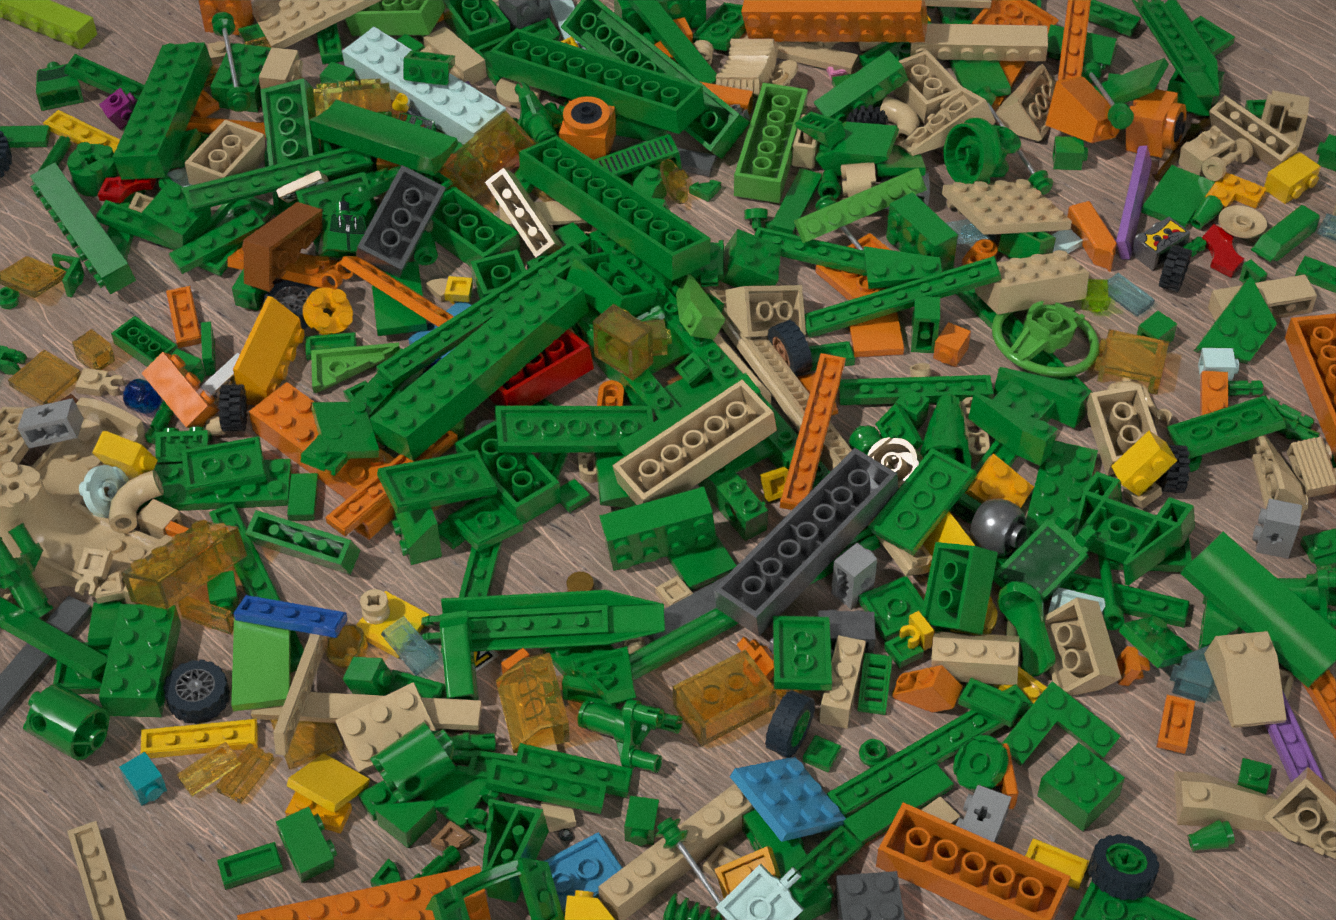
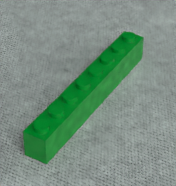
M53 163L30 175L34 183L31 189L37 199L39 198L54 223H57L58 228L63 236L66 237L72 249L76 248L75 252L82 262L85 261L84 264L87 270L93 275L100 288L105 287L111 295L135 282L136 279L127 261L57 164Z

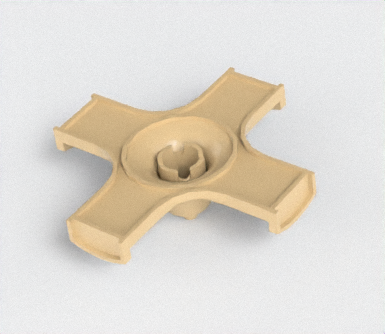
M81 397L76 405L84 419L78 438L52 443L32 466L17 465L15 462H8L2 466L0 470V537H2L14 558L20 557L21 551L8 531L21 523L25 524L35 543L39 542L44 550L35 571L32 573L42 589L58 586L75 588L77 582L83 578L77 574V570L85 547L110 551L114 556L106 580L109 575L121 571L125 598L114 601H121L122 604H140V600L172 558L177 560L180 557L175 538L165 535L161 539H157L137 530L127 533L113 531L109 524V518L97 517L87 508L83 496L79 493V485L84 481L89 470L96 466L105 465L92 453L102 431H108L143 444L146 441L145 430L142 420L125 410L96 399ZM104 487L105 495L109 489L108 487ZM98 579V586H101L106 580ZM90 586L86 587L85 590L89 592ZM0 588V597L16 605L17 602L9 589Z

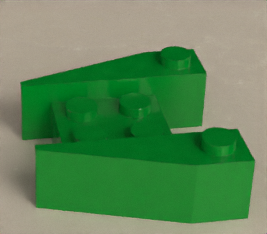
M1000 367L993 392L997 395L990 399L975 392L968 419L1017 456L1041 466L1052 454L1058 428L1049 425L1047 422L1052 418L1075 428L1086 416L1085 406L1091 391L1067 381Z
M1096 471L1083 489L1077 514L1078 520L1075 522L1072 536L1076 538L1078 533L1087 525H1090L1097 532L1098 538L1087 549L1090 552L1122 563L1125 585L1129 586L1183 546L1195 528L1194 505L1169 497L1157 515L1121 503L1120 479Z

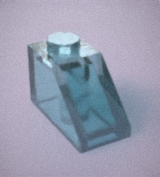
M1209 646L1183 655L1180 666L1174 664L1169 680L1175 682L1172 690L1173 694L1202 703L1206 702L1213 680L1204 656Z

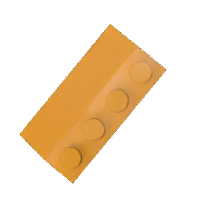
M267 296L233 368L236 385L243 384L245 386L246 404L256 406L279 388L282 380H285L287 377L290 362L295 360L298 345L304 340L305 333L304 329L301 328L300 318L271 296Z

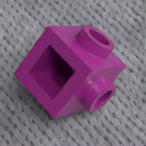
M119 88L99 105L107 118L121 130L127 125L138 100L131 92L126 94Z

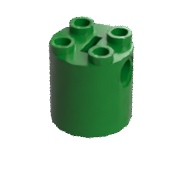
M58 683L50 685L42 692L36 691L31 695L28 701L30 709L23 725L25 732L77 761L86 759L103 745L110 720L107 710Z
M423 721L372 756L370 760L399 803L411 802L456 770L452 762L453 751L456 747L444 729L441 731L430 730Z

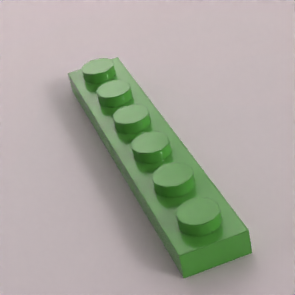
M916 168L796 219L794 223L802 242L805 243L889 207L890 203L912 192L916 195L926 191L927 188L919 169Z

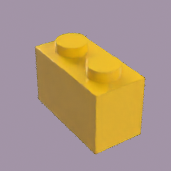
M1297 152L1268 172L1264 185L1267 188L1266 192L1284 204L1292 199H1297L1302 192L1308 188H1313L1318 183V174L1321 166L1301 152Z
M1149 430L1111 467L1117 478L1120 479L1121 485L1139 497L1176 463L1177 459L1168 444Z

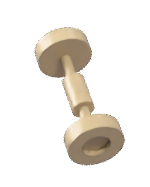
M1243 138L1235 140L1233 152L1228 153L1221 159L1213 156L1203 162V174L1211 181L1221 179L1226 174L1227 165L1233 161L1243 163L1252 157V145Z

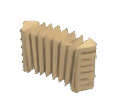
M731 39L729 60L726 61L724 69H721V73L716 75V85L753 91V96H759L762 84L770 83L771 73H774L775 63H777L779 46L774 39Z

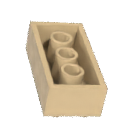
M1057 250L1050 254H1034L1027 258H1011L1009 261L997 262L1002 280L975 288V293L997 314L1029 309L1034 303L1044 301L1043 305H1053L1055 302L1064 303L1086 299L1089 272L1067 252Z

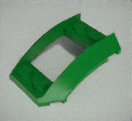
M524 857L489 868L432 896L425 909L433 911L435 920H470L464 898L493 884L519 876L531 920H564L548 862Z

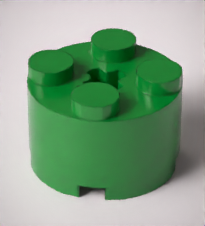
M82 142L70 154L67 165L72 183L80 194L96 197L106 178L120 176L113 160L114 152L112 147Z

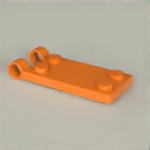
M242 248L228 257V267L243 270L244 251ZM300 253L298 260L294 264L289 263L284 268L286 273L281 279L335 290L342 285L343 279H349L355 273L352 271L351 273L346 272L340 264L342 260L335 261L330 260L329 257ZM331 276L335 281V285L330 284L327 278Z

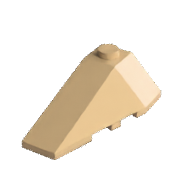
M1043 64L1039 65L996 111L997 116L1005 127L1011 129L1018 136L1036 141L1042 140L1049 130V127L1045 124L1049 112L1048 104L1052 100L1055 81Z
M963 87L940 104L941 110L936 115L930 114L927 117L928 123L924 127L917 128L900 147L908 154L914 156L944 146L949 131L955 125L964 123L969 118H983L991 125L996 121L987 101Z
M1266 435L1248 440L1265 509L1269 499L1302 505L1301 521L1304 510L1308 509V497L1306 494H1303L1300 482Z
M1307 767L1286 787L1264 815V818L1287 839L1294 842L1298 841L1313 848L1314 852L1336 859V793Z
M1175 771L1177 825L1206 827L1220 820L1221 822L1228 821L1232 829L1279 832L1264 818V815L1277 798L1205 773Z

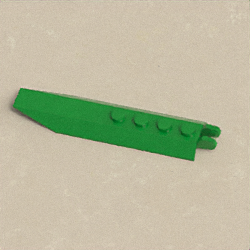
M1132 0V3L1166 56L1195 96H1219L1217 59L1178 1L1168 0L1164 3L1161 0H1151L1150 2L1147 0H1137V3L1135 0Z
M610 590L441 598L442 614L468 610L474 652L517 650L522 648L610 645L665 632L663 603ZM440 615L421 618V625L439 626ZM440 632L422 634L421 641L425 643L441 642Z

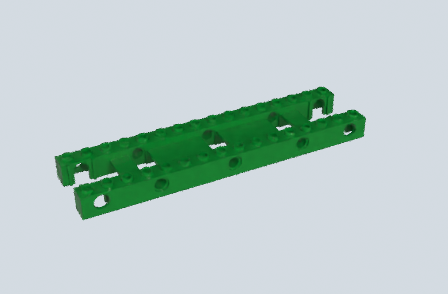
M599 230L589 233L590 254L611 251L658 291L652 308L659 305L665 314V318L661 321H654V325L638 334L634 332L631 338L623 340L618 332V327L625 323L628 325L630 322L625 321L609 325L599 311L591 307L589 302H587L589 312L571 326L575 335L589 345L592 359L610 380L617 381L623 385L624 397L631 406H652L653 422L743 374L713 339L690 336L679 321L677 299L641 259ZM548 253L527 261V270L550 254ZM692 352H695L711 371L692 388L683 378L663 388L652 375V373L681 359H686ZM761 393L759 398L774 412L777 431L697 484L699 487L705 488L708 498L744 541L767 530L768 509L766 508V503L764 501L761 502L747 486V481L745 479L742 480L737 473L767 457L777 469L785 467L789 471L798 438L795 431ZM821 461L818 465L812 490L830 473ZM729 504H730L731 507L733 508V510H734V512H735V514H736V517L733 515V513H732V511H731V509H730Z

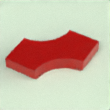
M120 176L106 178L98 193L99 201L108 200L114 203H122L126 197L134 192L152 190L157 178L121 180Z
M1213 224L1202 236V239L1206 240L1207 243L1205 247L1212 255L1213 260L1211 261L1210 268L1232 278L1243 265L1245 258L1234 250L1232 245L1234 236L1227 233L1222 227Z

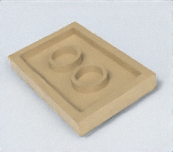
M414 682L335 720L356 769L360 774L375 767L370 760L372 756L423 721L430 730L436 731Z

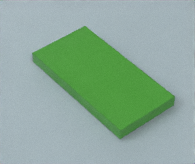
M234 617L231 701L233 711L283 706L291 687V630L236 621Z

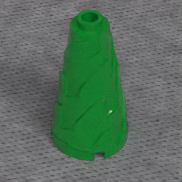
M953 394L942 395L938 399L932 418L929 421L920 454L924 458L930 449L933 448L971 468L972 457L969 452L968 436L965 433L964 411L962 410L959 397Z

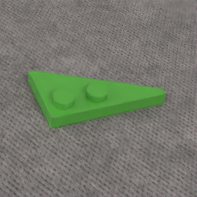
M399 342L311 350L313 393L325 390L386 361L400 349Z

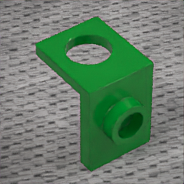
M53 253L52 260L56 272L65 274L62 282L67 297H73L78 286L83 283L85 276L81 260L77 257ZM60 261L69 263V269L63 267Z

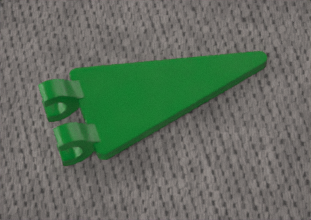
M449 774L418 796L423 801L435 800L436 811L460 828H464L468 823L474 829L483 833L486 831L488 812L477 808L481 801L488 805V799L504 801V798L500 796L502 792L485 789L487 779L468 778L467 776Z

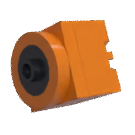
M1155 89L1153 93L1135 99L1133 106H1130L1134 119L1131 125L1126 128V151L1137 153L1139 146L1147 145L1150 156L1162 158L1164 150H1175L1180 143L1185 130L1186 106L1185 104L1178 103V93Z
M589 96L569 101L563 111V122L559 138L592 160L609 155L616 135L615 106H608L603 100Z

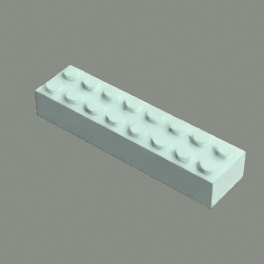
M375 27L342 50L344 64L355 69L356 78L393 101L398 93L405 94L408 98V103L406 104L408 107L412 106L422 116L434 120L437 129L457 138L458 142H461V144L476 153L508 128L506 107L450 73L448 85L404 80L403 59L411 49Z

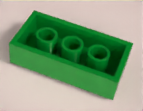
M133 316L111 333L115 345L146 367L162 352L171 355L178 349L175 343L136 316Z

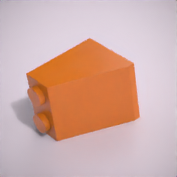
M1079 76L1056 81L1046 126L1090 143L1116 138L1120 129L1113 127L1108 119V111L1111 108L1110 104L1084 77Z

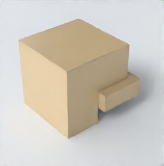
M1272 90V94L1267 95L1261 120L1296 143L1297 147H1299L1308 117L1310 97Z

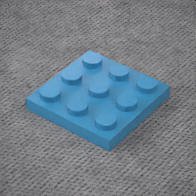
M796 757L735 768L730 775L733 782L781 842L837 829L843 826V821L846 819L838 806L830 800L821 789L820 784L812 778L804 768V765Z

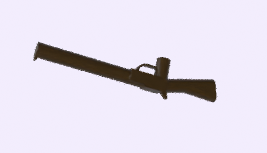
M1210 115L1197 124L1191 123V127L1177 148L1171 153L1157 173L1152 174L1156 181L1160 182L1171 165H1175L1179 160L1180 149L1186 142H1190L1202 132L1208 131L1205 129L1211 126Z

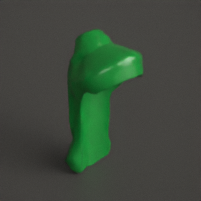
M1011 581L998 592L997 605L1008 621L1014 625L1018 633L1023 652L1021 669L1032 677L1040 676L1049 670L1056 661L1055 653L1050 646L1045 627L1043 601L1039 592L1032 585Z

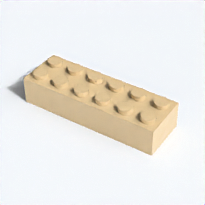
M741 380L612 465L617 483L636 505L686 492L777 431L774 412Z

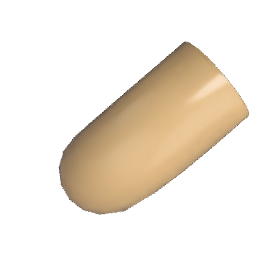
M885 97L880 111L884 110L885 115L888 116V121L898 126L899 132L895 143L901 145L920 127V122L916 112L908 104L897 99Z
M155 470L129 480L117 491L111 501L109 510V524L113 531L127 533L134 530L137 526L136 512L144 502L164 494L161 480Z

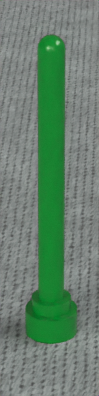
M1098 555L1105 602L1102 615L1107 630H1117L1125 622L1124 614L1116 606L1109 558Z

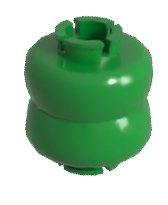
M859 426L851 434L849 446L852 450L856 448L868 455L871 447L882 438H880L879 431L875 427Z

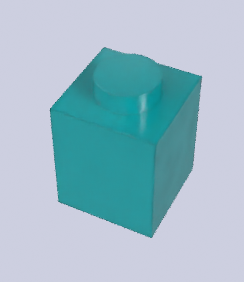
M145 752L119 767L124 782L141 806L149 801L158 799L161 794L167 791L161 773Z

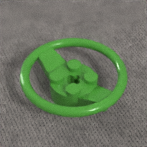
M1044 301L1034 303L1029 309H1025L1028 310L1023 331L1012 347L1006 343L1003 337L1002 324L1009 315L1018 311L996 314L992 323L993 340L1008 360L1024 370L1047 377H1070L1085 372L1098 359L1100 353L1098 336L1089 322L1085 320V316L1076 313L1073 307L1068 308L1057 302L1053 305H1043ZM1077 327L1088 338L1090 344L1089 354L1082 362L1076 365L1049 367L1030 361L1042 350L1047 353H1054L1056 349L1068 346L1073 339Z

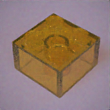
M615 304L593 321L595 357L631 380L636 379L653 364V328L646 322L640 321L627 310L621 309Z

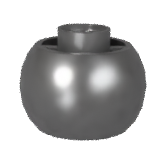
M1001 498L990 499L982 503L976 511L970 527V539L975 546L998 552L997 557L1011 555L1024 543L1027 536L1026 517L1023 511L1013 502Z

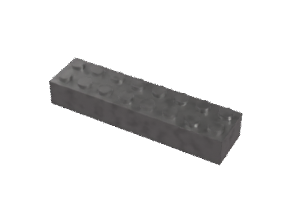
M854 448L713 589L716 608L757 636H760L773 623V616H779L884 508L898 490L897 473Z

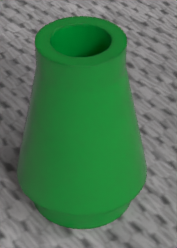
M832 169L823 172V177L818 187V194L821 198L831 195L836 200L841 194V186L837 179V174Z
M1213 195L1202 198L1194 216L1190 219L1191 225L1196 229H1202L1204 225L1219 216L1223 208L1221 200Z
M1217 820L1187 835L1193 852L1198 850L1228 849L1229 845L1235 844L1234 833L1228 821L1221 822Z

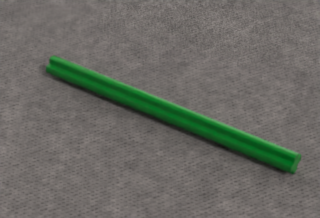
M868 526L865 527L809 585L833 573L834 561L856 543L871 552L881 547L877 536L869 531ZM714 608L630 653L633 680L739 623L717 608Z

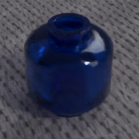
M140 378L130 381L123 392L125 406L142 414L154 412L162 401L161 396L147 380Z

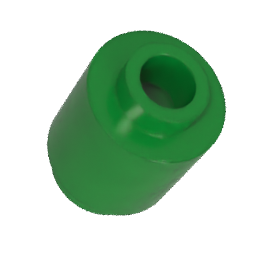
M427 231L424 232L413 253L414 260L423 266L433 264L438 258L434 237Z

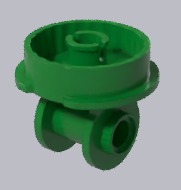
M979 117L969 118L964 123L955 125L946 137L944 144L946 169L955 182L974 184L976 181H982L990 184V177L1000 178L1007 174L1009 164L1005 158L1007 154L1018 152L1021 147V140L1007 127L991 125L987 120Z

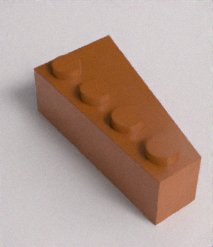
M297 202L244 239L242 250L244 251V284L270 292L274 287L272 282L276 278L281 279L286 273L284 268L289 263L294 264L299 258L301 249L306 250L321 233L322 209Z

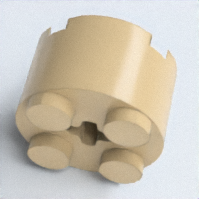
M874 163L841 165L842 179H847V181H842L843 196L850 197L876 186Z
M889 437L881 439L871 447L868 453L869 457L897 473L898 489L923 459L922 455L907 440L902 438Z

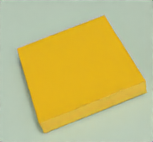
M385 591L390 610L387 620L380 624H370L362 617L352 629L353 635L399 658L425 627V625H421V618L430 616V614Z
M323 753L290 776L287 787L334 813L367 789L370 779Z

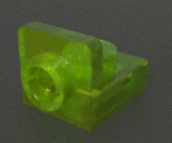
M1088 279L1086 298L1082 299V310H1089L1092 313L1107 311L1111 303V297H1108V279Z

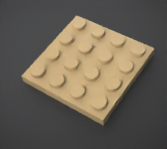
M1018 179L1016 182L997 180L995 183L990 184L982 181H976L974 184L955 182L953 185H943L942 195L984 235L1070 230L1072 221L1064 212L1052 204V201L1042 195L1039 190L1033 188L1034 186L1027 180Z

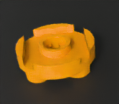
M319 288L307 297L303 305V317L311 329L314 327L320 331V335L341 334L352 323L353 310L344 291L332 288ZM325 308H329L332 311L331 317H329L328 313L323 312Z

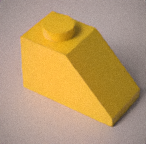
M102 431L92 452L103 464L120 468L129 480L154 470L158 461L142 444L108 431Z
M575 890V896L567 895L565 920L616 919L600 899L593 898L594 892Z

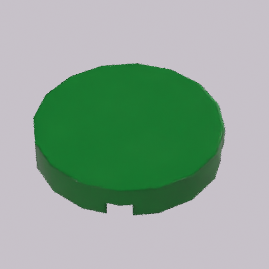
M978 735L973 737L972 739L974 740L968 744L965 742L954 759L953 771L958 783L975 793L977 785L988 789L994 788L1007 771L1009 761L1007 750L1000 741L989 735Z

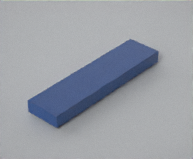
M248 595L243 598L234 612L236 621L337 638L348 620L346 612Z

